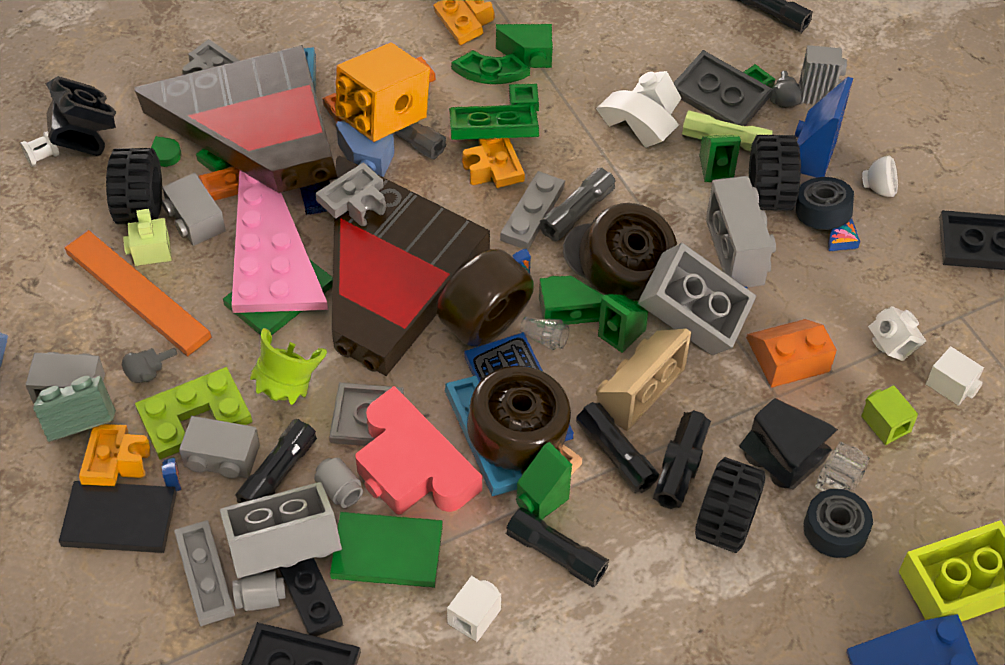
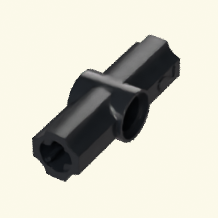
M694 410L684 412L674 441L670 440L662 464L663 470L653 499L660 506L668 509L681 508L691 478L694 479L703 454L702 447L711 424V420L704 413Z

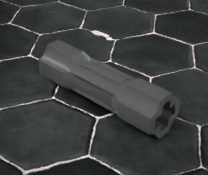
M418 122L394 132V134L411 143L414 149L431 159H436L443 153L447 145L444 135Z
M603 167L594 170L582 181L581 186L540 220L541 226L539 228L542 233L552 241H559L597 202L602 201L615 189L616 180L613 175L604 170Z

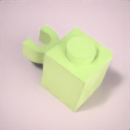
M149 209L136 210L138 222L128 223V236H123L126 255H132L135 266L172 261L170 237L165 218L151 220Z

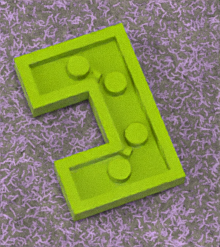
M227 367L135 403L137 412L159 460L180 452L179 449L185 435L181 421L189 419L191 416H196L210 410L214 419L218 421L241 425L253 422L251 414Z

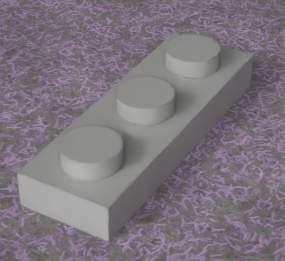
M537 171L502 229L500 241L522 249L527 248L528 250L540 231V220L552 210L564 190L565 180Z
M206 520L174 530L200 626L235 616L209 521Z

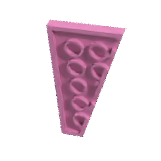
M240 170L232 289L233 313L328 310L327 300L282 193L274 191Z

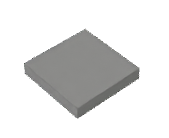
M339 382L329 435L330 443L366 446L375 438L368 433L366 414L368 406L392 387ZM396 387L404 395V388Z

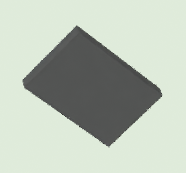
M705 50L701 51L674 82L682 101L712 116L716 120L741 126L748 124L772 96L773 92L772 88Z

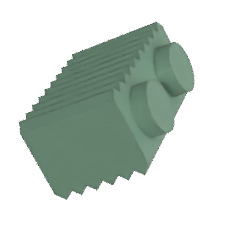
M83 376L74 380L71 386H66L65 388L59 389L58 386L49 387L39 393L33 406L48 442L112 422L116 412L101 376L96 378Z

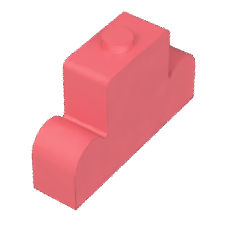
M395 386L368 406L366 412L368 433L375 439L358 451L355 457L357 472L365 480L364 485L374 498L380 496L396 514L400 515L426 494L433 492V502L442 511L452 512L463 507L482 491L483 476Z

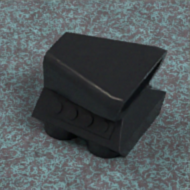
M60 76L45 83L53 99L46 113L50 142L53 145L87 154L101 155L105 148V142L98 131L116 128L114 121L116 111L105 103L106 95L94 86Z
M774 398L756 414L751 431L739 447L745 451L746 459L750 464L764 467L770 472L771 480L775 485L794 490L827 459L833 449L825 442L838 429L819 418Z

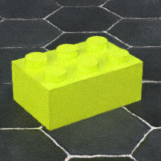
M1001 520L907 552L899 569V574L925 620L958 614L961 622L1005 607V526Z

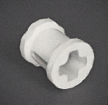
M48 131L44 132L42 137L28 143L26 141L20 142L23 153L31 167L36 165V161L51 155L54 157L59 155L57 145H53L48 138Z

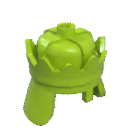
M263 328L260 343L261 356L251 371L250 380H256L257 394L263 392L271 400H288L293 405L300 395L304 398L306 397L311 373L325 358L327 350L325 348H318L312 353L309 360H305L293 352L296 346L294 343L289 342L287 350L273 348L271 346V332Z

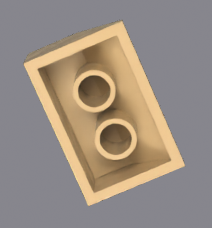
M688 329L656 331L648 340L643 339L640 342L635 354L629 360L624 359L620 363L616 374L610 380L606 379L600 384L596 391L597 403H600L614 419L615 424L628 431L685 370L691 331Z

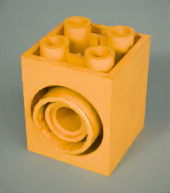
M392 42L338 64L335 82L336 115L373 142L427 118L430 68Z

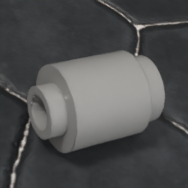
M327 458L317 466L314 480L316 483L322 482L327 496L334 504H340L341 507L347 508L360 499L363 494L361 481L340 458Z
M272 571L245 576L241 580H234L233 596L235 608H244L245 611L280 607L279 599L286 598L284 578H277L276 572Z

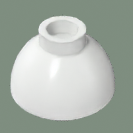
M884 156L876 160L869 170L863 171L864 188H871L881 196H895L898 190V177L895 161L891 156Z

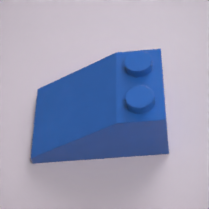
M846 77L809 109L805 121L799 120L795 137L798 138L797 142L800 148L801 174L815 178L825 177L839 136L853 78Z
M958 614L923 620L850 647L846 651L850 665H978Z

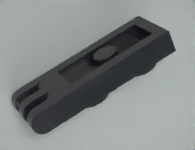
M314 558L299 561L290 567H278L308 635L317 637L343 626L341 615Z

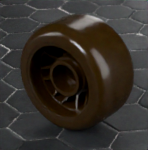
M637 203L615 204L603 210L584 233L579 248L581 268L591 285L602 294L625 295L632 301H637L640 299L662 253L676 246L677 241L668 222L653 209Z
M501 249L484 251L468 261L445 286L437 303L438 317L464 344L471 347L487 344L503 333L527 306L534 290L532 276L507 252Z
M507 366L497 369L485 376L477 384L472 394L467 417V430L470 441L477 452L491 464L507 470L526 471L546 443L550 442L560 452L570 424V402L562 386L553 377L541 370L527 366Z

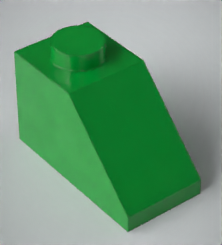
M496 24V49L505 55L513 53L529 68H552V24Z
M702 136L699 157L704 182L733 178L735 176L741 144L740 136Z
M571 275L540 278L539 301L544 327L599 322L601 298L604 295Z
M605 295L601 298L598 337L623 353L646 331L648 311L640 306L638 302L632 301L625 295Z
M550 442L542 447L517 482L516 502L519 508L523 507L541 519H544L568 501L570 495L572 464Z

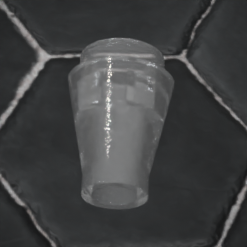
M526 316L521 322L520 333L524 332L525 336L551 350L556 348L563 349L569 337V326L563 324V321L559 319H542Z

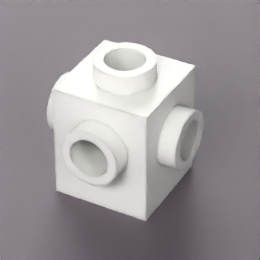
M891 306L881 311L876 316V320L868 326L874 335L872 341L876 347L883 353L886 352L888 356L901 361L905 360L926 342V339L917 328L919 325L917 318L908 310L902 311Z

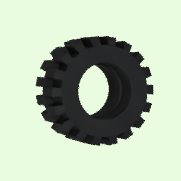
M757 135L751 146L749 179L752 187H756L758 190L760 210L792 211L798 199L801 175L800 148L795 135Z
M153 148L113 149L107 165L106 194L109 212L115 224L138 222L136 210L149 209L151 220L158 219L162 205V173L159 158Z
M724 457L717 464L706 491L695 527L696 539L737 553L743 547L764 488L766 480L765 471Z

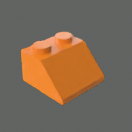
M807 319L749 333L746 337L771 388L830 372L837 351L824 325Z

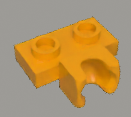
M441 0L433 4L435 13L460 46L484 34L482 26L495 19L492 3H484V0Z
M509 138L479 139V146L463 150L462 164L465 170L470 169L471 185L491 182V177L496 188L525 181V173Z
M103 424L92 428L79 474L81 485L115 486L119 472L121 477H144L146 473L143 468L142 458L150 456L148 438L145 435L129 434L127 425Z

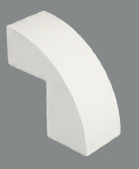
M621 90L613 92L596 108L609 127L626 120L645 148L664 141L679 126L677 121L661 105L649 97L633 91Z

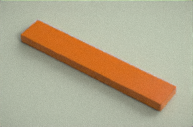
M88 230L65 247L67 255L187 357L212 338L211 332L91 231Z

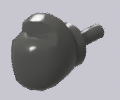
M782 71L781 78L772 87L773 92L770 101L780 107L796 106L801 102V89L796 80L788 76L787 71Z
M151 348L139 353H128L122 359L123 371L131 382H149L157 376L156 371L162 369L161 361L176 356L177 351L175 348L156 354L154 349Z

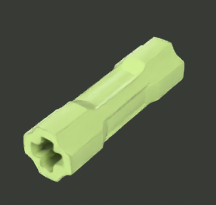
M688 110L682 131V135L701 140L702 136H740V147L747 151H751L752 143L757 135L773 134V130L752 125L741 126L716 120L710 115Z

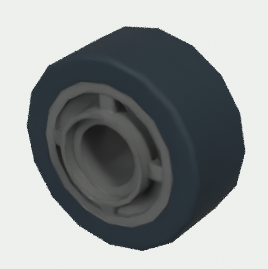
M812 178L800 185L796 202V215L806 226L815 229L828 230L839 228L848 223L853 216L854 191L849 184L837 178Z
M828 489L820 492L811 500L803 522L804 534L810 545L822 554L834 558L852 556L857 554L867 542L873 526L872 511L866 501L856 493L845 489ZM833 521L841 522L843 525L835 524Z

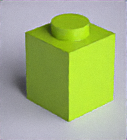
M894 385L883 391L878 389L866 398V404L861 417L884 445L912 431L918 413Z

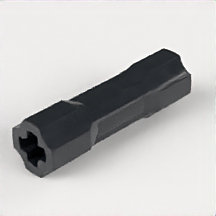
M738 0L747 6L757 7L773 15L784 25L800 33L808 27L812 20L813 11L795 2H788L786 0Z
M592 402L583 408L577 415L576 422L618 468L620 476L634 493H643L650 489L659 478L657 470L644 455L634 448L615 425L614 419L600 403Z
M300 419L292 420L264 462L254 474L247 478L235 494L237 502L243 503L275 494L276 488L298 459L306 454L317 439L316 431Z
M519 508L508 522L506 535L526 547L539 551L568 569L571 575L589 586H597L608 568L609 559L587 546H581L548 526L543 519L525 508Z

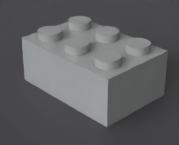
M749 176L712 180L706 222L722 271L745 287L765 285L767 272L771 271L770 259L772 253L776 251V243L773 234L768 233L766 213L764 210H760L757 188L752 187Z
M680 243L662 253L638 304L673 329H688L691 331L690 340L713 356L733 348L756 295L684 243Z
M322 482L220 509L237 579L249 575H257L278 567H290L299 561L314 557H326L332 552L342 550L334 512Z

